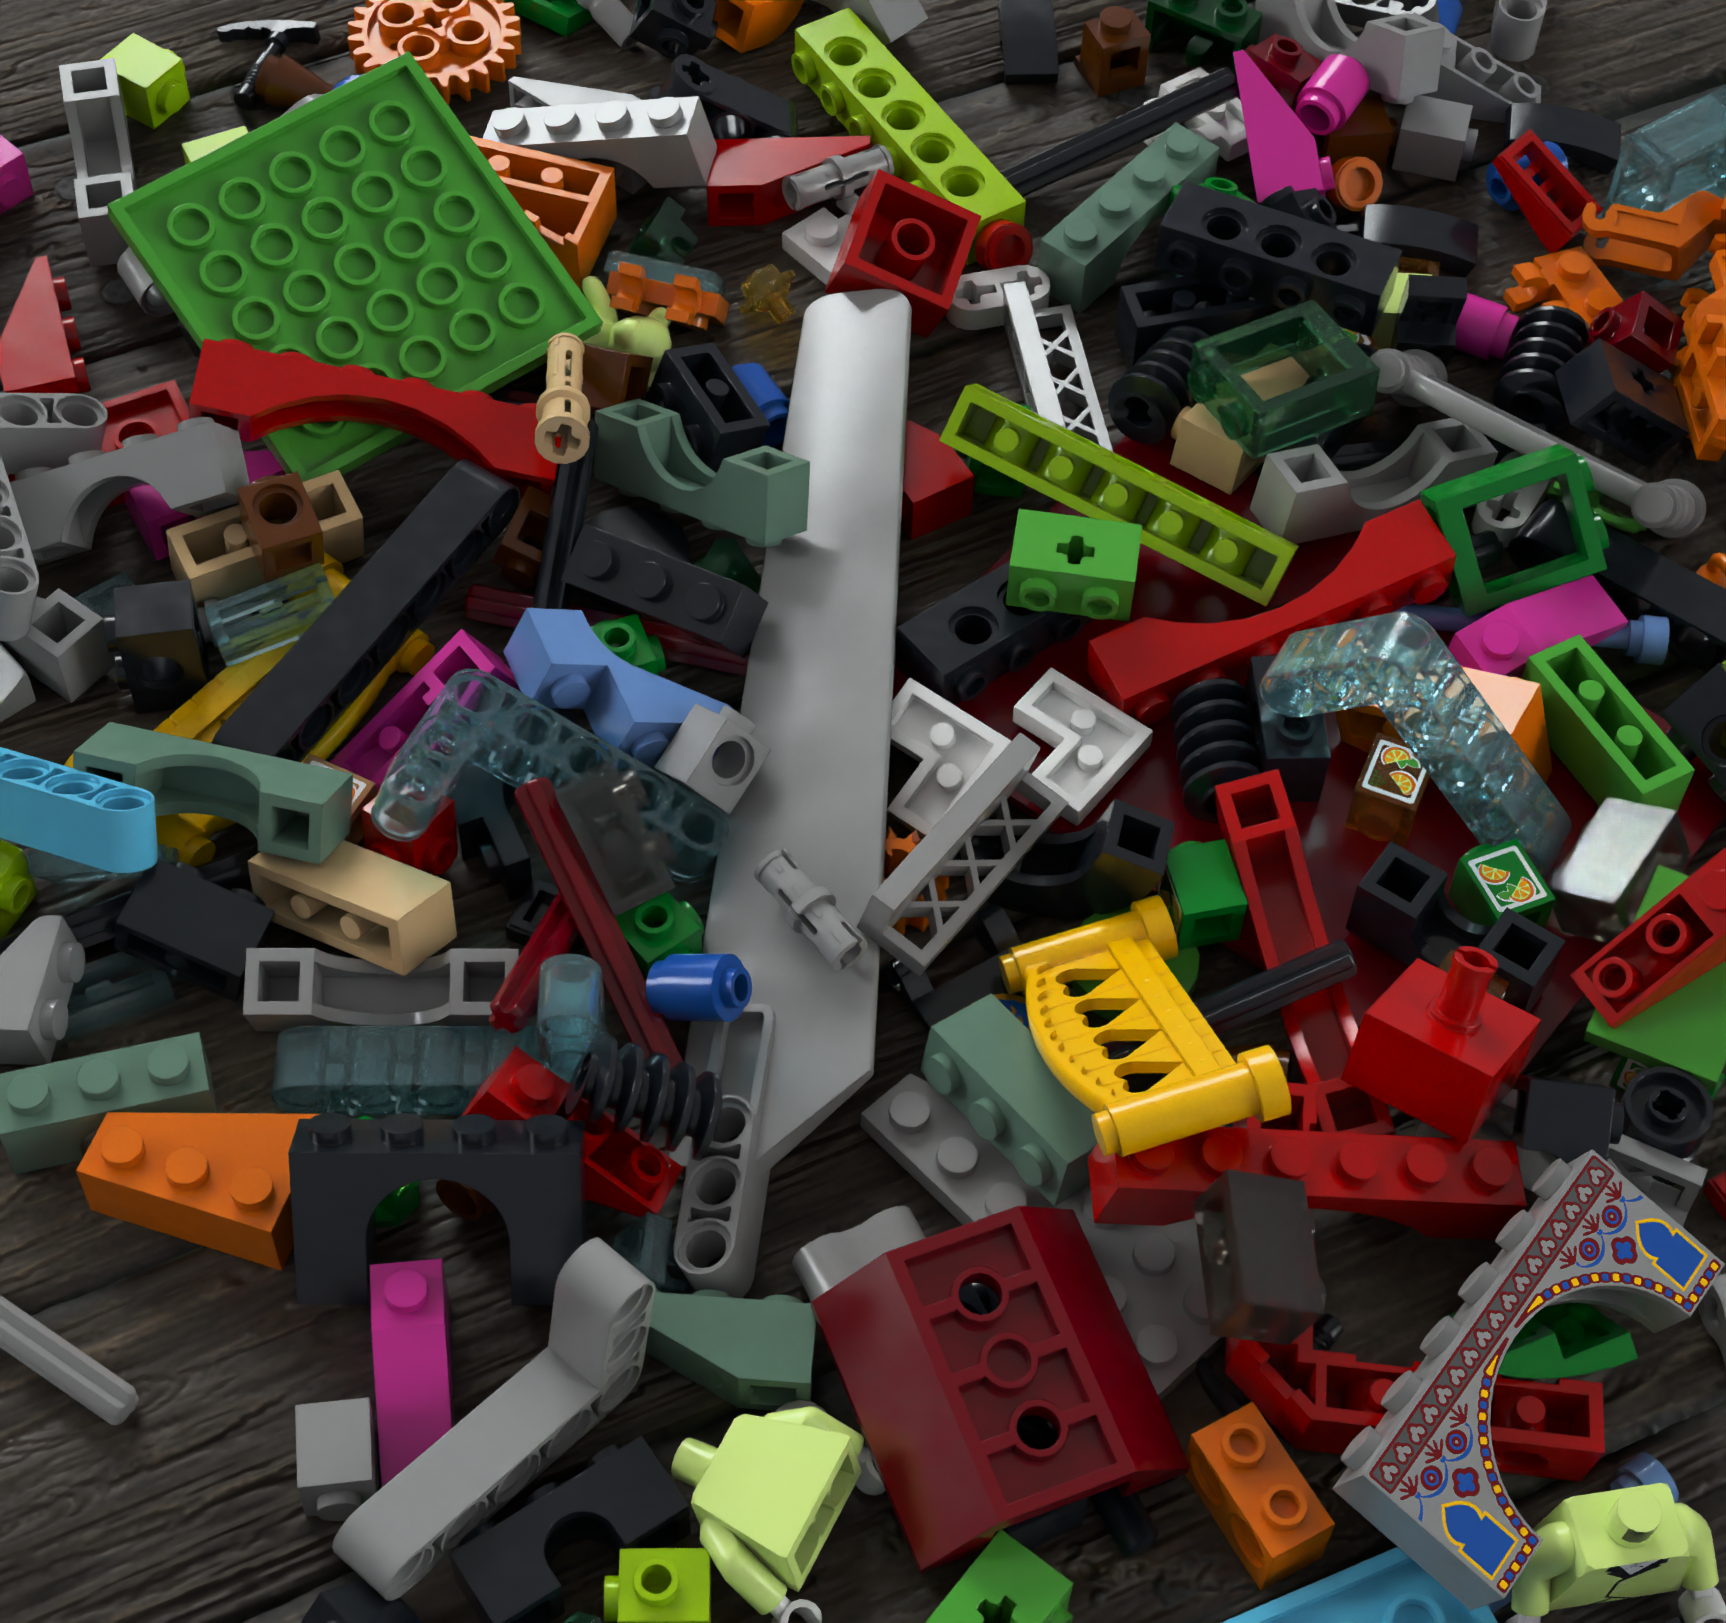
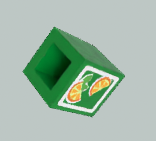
M1517 838L1496 846L1491 844L1479 845L1465 853L1462 858H1459L1448 892L1460 915L1471 922L1484 926H1494L1508 907L1545 929L1556 900Z
M1225 839L1206 843L1188 841L1169 849L1164 875L1155 887L1171 917L1177 938L1178 950L1240 939L1248 902Z

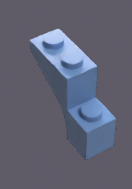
M526 608L503 651L527 707L583 709L609 765L655 766L695 703L718 714L724 705L732 708L728 704L622 660L598 639L589 626L582 610ZM720 746L715 750L712 761L716 758Z

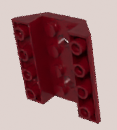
M1016 1206L883 1253L811 1302L810 1307L919 1574L984 1550L998 1530L1115 1486L1118 1487L1121 1496L1125 1497L1188 1473L1191 1469L1073 1209ZM972 1283L986 1285L996 1294L999 1306L989 1314L979 1315L972 1313L962 1305L959 1299V1291L964 1286ZM1031 1415L1045 1418L1053 1425L1056 1431V1443L1047 1449L1038 1450L1030 1448L1019 1438L1016 1428L1017 1422Z

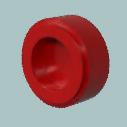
M997 219L988 223L979 233L975 244L976 260L985 271L1017 265H1028L1033 252L1032 238L1027 229L1007 219Z

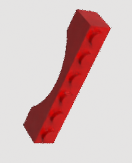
M204 338L189 401V419L211 417L215 423L239 431L240 440L245 442H252L278 430L314 422L351 421L381 425L411 434L443 450L457 462L465 458L471 460L519 487L520 499L523 498L528 485L551 495L558 464L546 460L537 451L535 446V428L538 425L536 403L515 405L496 401L490 395L480 391L466 390L459 393L435 388L430 382L419 378L409 377L398 380L375 375L371 370L359 365L337 367L315 362L309 356L298 352L276 354L254 349L250 344L237 339L215 341ZM555 436V446L560 448L561 437Z
M1420 499L1365 522L1354 546L1337 568L1309 592L1280 608L1246 619L1218 623H1181L1143 617L1089 640L1087 672L1103 700L1138 722L1150 724L1167 715L1178 694L1189 686L1205 680L1220 678L1237 680L1246 676L1251 656H1292L1304 650L1316 652L1330 645L1338 635L1359 626L1362 628L1374 627L1385 621L1392 612L1414 602L1417 605L1432 602L1449 587L1457 555Z
M1279 769L1215 786L1218 821L1248 902L1246 910L1265 971L1328 944L1329 941L1312 887L1298 828ZM1342 982L1277 1009L1289 1048L1292 1050V1058L1300 1084L1318 1086L1317 1125L1315 1131L1395 1135L1396 1130L1387 1103L1341 1080L1359 1030Z
M1216 1127L1124 1157H1120L1117 1153L1104 1156L1097 1143L1088 1157L1094 1223L1165 1226L1194 1218L1239 1211L1326 1209L1385 1218L1411 1227L1430 1238L1495 1240L1510 1219L1527 1206L1515 1141L1470 1139L1467 1144H1464L1455 1138Z

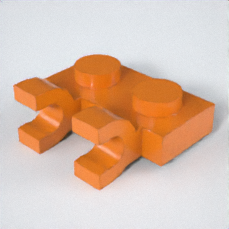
M1582 246L1535 257L1533 263L1526 262L1514 265L1511 274L1519 286L1505 289L1503 299L1513 312L1522 311L1538 302L1549 300L1542 303L1541 306L1554 305L1568 308L1579 314L1587 322L1588 327H1590L1591 322L1600 311L1623 302V299Z
M622 261L619 262L617 272L610 271L606 288L608 295L611 297L609 306L613 309H618L620 312L632 316L647 317L654 309L663 307L667 309L665 314L666 320L673 321V323L679 326L700 331H707L708 322L725 326L730 306L720 294L703 291L700 280L696 277L675 273L673 284L648 279L643 266Z

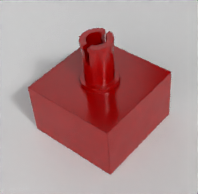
M1460 946L1453 954V962L1448 973L1417 958L1365 1012L1341 1080L1467 1144L1515 1086L1542 1019L1487 993L1490 981L1499 966L1497 960L1485 950L1472 946Z

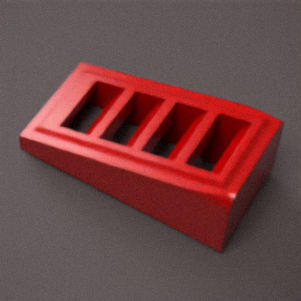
M1531 129L1527 130L1492 161L1537 237L1550 253L1560 250L1583 229L1582 214L1587 203L1593 202L1596 205L1597 215L1595 217L1603 211V208ZM1526 155L1531 164L1523 170L1517 161ZM1537 173L1543 182L1540 186L1532 179ZM1548 193H1549L1550 196L1552 197L1554 203H1553V202L1551 201V199L1547 196Z

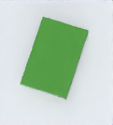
M1658 865L1633 923L1690 876ZM1726 961L1615 1029L1610 1027L1595 1008L1585 1031L1584 1041L1650 1067L1666 1066L1678 1068L1692 1074L1706 1089L1714 1092L1726 1064Z

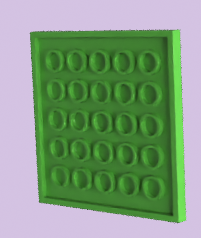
M410 51L107 204L108 217L200 350H202L204 338L215 341L237 339L250 344L257 350L276 354L298 352L309 356L318 363L337 367L359 365L371 370L375 375L402 380L413 377L426 380L435 388L459 393L466 390H475L490 394L548 361L546 354L547 348H549L548 342L554 335L562 332L572 333L583 342L600 333L603 323ZM332 421L294 426L275 431L261 438L285 473L290 474L298 471L301 481L305 482L339 470L343 476L413 437V435L376 424Z

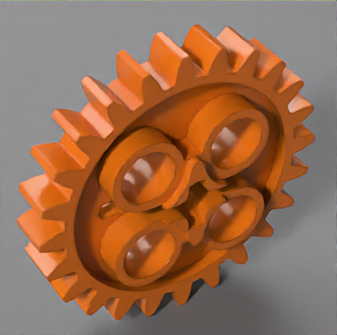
M365 0L366 7H355V21L348 22L350 58L354 60L356 74H365L410 51L448 106L451 102V95L459 94L467 102L471 101L470 90L473 88L489 93V79L504 82L506 80L505 69H515L517 66L516 55L522 52L520 18L515 16L513 2L504 3V0Z

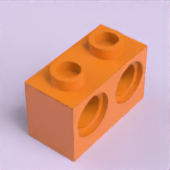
M1253 1402L1191 1434L1185 1455L1191 1469L1188 1473H1185V1476L1260 1591L1323 1557L1335 1523Z

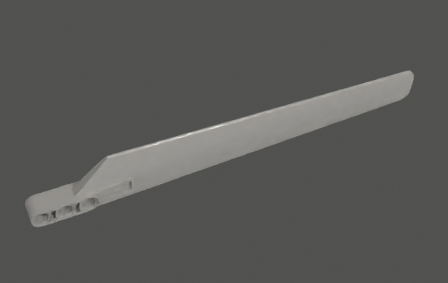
M871 289L829 294L812 302L803 316L782 451L810 461L807 531L784 538L781 544L777 546L766 547L759 596L769 603L751 643L740 714L756 725L751 736L771 751L730 815L724 812L702 946V954L736 955L750 974L752 994L749 1003L744 1007L740 1016L732 1022L690 1021L684 1062L692 1064L695 1069L696 1078L704 1071L718 1074L722 1086V1108L714 1138L701 1161L691 1159L692 1138L685 1136L675 1152H669V1157L684 1167L680 1174H686L674 1241V1258L695 1292L713 1289L723 1291L732 1298H743L750 1290L756 1269L770 1169L861 1088L874 1074L880 945L856 927L872 894L880 887L884 879L912 308L908 299L903 293L892 289ZM778 849L780 852L782 849H786L817 886H825L836 898L835 907L841 912V915L868 942L865 954L853 966L846 970L841 968L839 971H835L815 944L804 933H796L785 921L786 912L771 893L754 877L756 867L768 854ZM739 1135L738 1138L732 1140L731 1142H728L731 1138ZM731 1195L726 1201L717 1204L724 1197ZM722 1257L715 1265L705 1268L714 1259Z

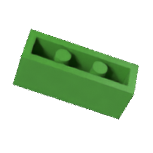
M1578 634L1529 656L1521 679L1540 683L1550 748L1624 838L1677 814L1695 769L1583 637Z

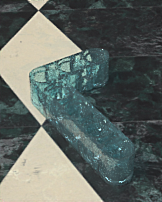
M1392 612L1297 631L1288 636L1259 683V693L1263 701L1270 708L1289 717H1306L1377 704L1481 845L1491 844L1496 846L1517 838L1539 874L1545 880L1572 830V822L1442 639L1427 621L1408 612Z
M470 668L457 671L449 678L389 765L371 808L372 821L382 834L396 841H411L419 838L426 832L471 763L516 789L530 780L547 777L551 781L568 819L607 842L613 843L619 849L669 878L679 882L691 883L700 880L708 872L726 842L730 831L727 818L714 804L493 675L479 669Z
M557 955L544 961L539 970L536 1026H525L523 1030L515 1034L509 1033L505 1028L495 1030L492 1026H298L283 1030L278 1035L271 1101L275 1107L291 1114L393 1115L408 1113L417 1116H462L481 1085L515 1046L570 1084L575 1068L583 1053L595 1038L602 1033H607L602 969L597 962L582 955Z

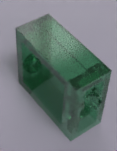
M1313 299L1195 342L1193 345L1191 369L1187 375V383L1195 401L1203 404L1221 424L1225 434L1231 440H1235L1253 460L1371 415L1380 368ZM1293 357L1315 382L1263 401L1240 375Z

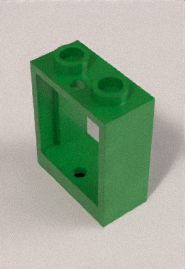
M1555 444L1419 491L1424 507L1457 555L1449 587L1447 588L1451 605L1459 608L1465 616L1469 617L1607 569L1602 550L1609 547V538L1599 514L1592 513L1587 493L1594 490V482L1588 463L1583 456L1577 457V453L1560 444ZM1557 476L1577 552L1483 584L1463 508Z

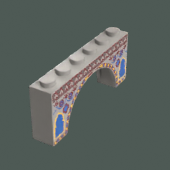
M1593 1149L1568 1164L1559 1158L1540 1175L1532 1187V1191L1539 1196L1528 1213L1525 1210H1521L1500 1231L1495 1243L1502 1250L1491 1265L1488 1262L1481 1264L1463 1283L1458 1296L1465 1302L1453 1318L1449 1315L1445 1316L1426 1335L1420 1345V1350L1426 1354V1357L1414 1373L1411 1370L1406 1371L1387 1390L1381 1400V1405L1388 1411L1375 1429L1371 1426L1366 1427L1345 1449L1341 1456V1461L1348 1467L1332 1488L1469 1610L1505 1599L1543 1541L1527 1524L1510 1499L1501 1480L1492 1446L1490 1419L1494 1384L1506 1351L1515 1336L1542 1308L1563 1303H1586L1611 1308L1635 1319L1655 1334L1691 1317L1725 1265L1724 1262Z

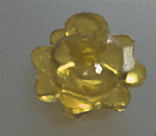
M769 264L765 268H759L746 278L747 281L741 283V289L746 300L739 310L742 313H749L754 310L761 313L768 311L777 324L784 321L796 312L787 300L790 292L789 285L796 276L794 270L780 273L773 264Z

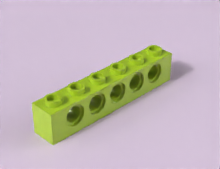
M849 7L795 29V53L791 56L793 71L797 79L802 84H807L820 98L825 111L831 116L835 115L849 131L850 136H870V148L877 144H880V146L884 145L890 152L893 160V176L981 216L965 262L966 265L977 261L975 256L976 240L981 230L988 223L997 219H1007L1024 227L1026 200Z
M977 383L965 385L939 439L940 442L1090 518L1143 525L1141 544L1266 607L1272 600L1299 548L1295 543Z

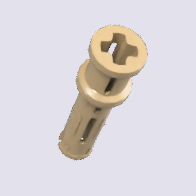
M562 332L554 335L548 342L549 348H547L546 352L548 357L546 391L540 395L536 403L538 425L535 428L534 443L537 451L546 460L557 464H568L584 456L589 448L590 432L587 424L590 421V404L587 397L582 393L584 344L578 336ZM566 355H570L571 359L566 360ZM555 436L561 437L560 448L555 446Z

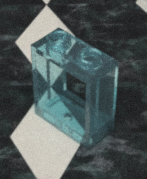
M1725 86L1625 136L1601 216L1602 218L1606 216V211L1612 204H1621L1659 213L1665 212L1697 191H1708L1724 199L1726 194ZM1692 159L1691 163H1689V164H1687V165H1685V166H1683V167L1677 169L1678 166H1680V165H1682V164H1684V163H1686V162H1688V161H1690V160Z

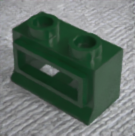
M1148 0L1145 27L1151 34L1149 53L1154 51L1170 30L1192 38L1187 44L1185 61L1190 66L1199 67L1204 65L1216 48L1232 55L1235 51H1245L1250 45L1258 44L1263 13L1249 8L1245 0ZM1232 56L1230 70L1237 78L1234 57Z

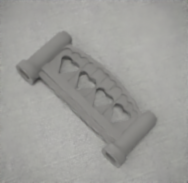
M1386 348L1375 352L1366 364L1365 375L1369 385L1378 392L1391 395L1394 400L1404 406L1412 408L1431 406L1524 455L1560 444L1577 453V457L1583 456L1590 468L1594 489L1631 507L1635 520L1640 525L1650 528L1660 536L1667 538L1688 536L1700 527L1705 518V498L1700 489L1691 482L1681 479H1666L1658 483H1647L1448 383L1446 367L1433 353L1420 349L1402 352Z

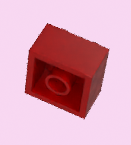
M878 169L857 201L825 293L834 294L871 289L899 291L908 299L912 308L911 331L928 338L949 311L981 216Z

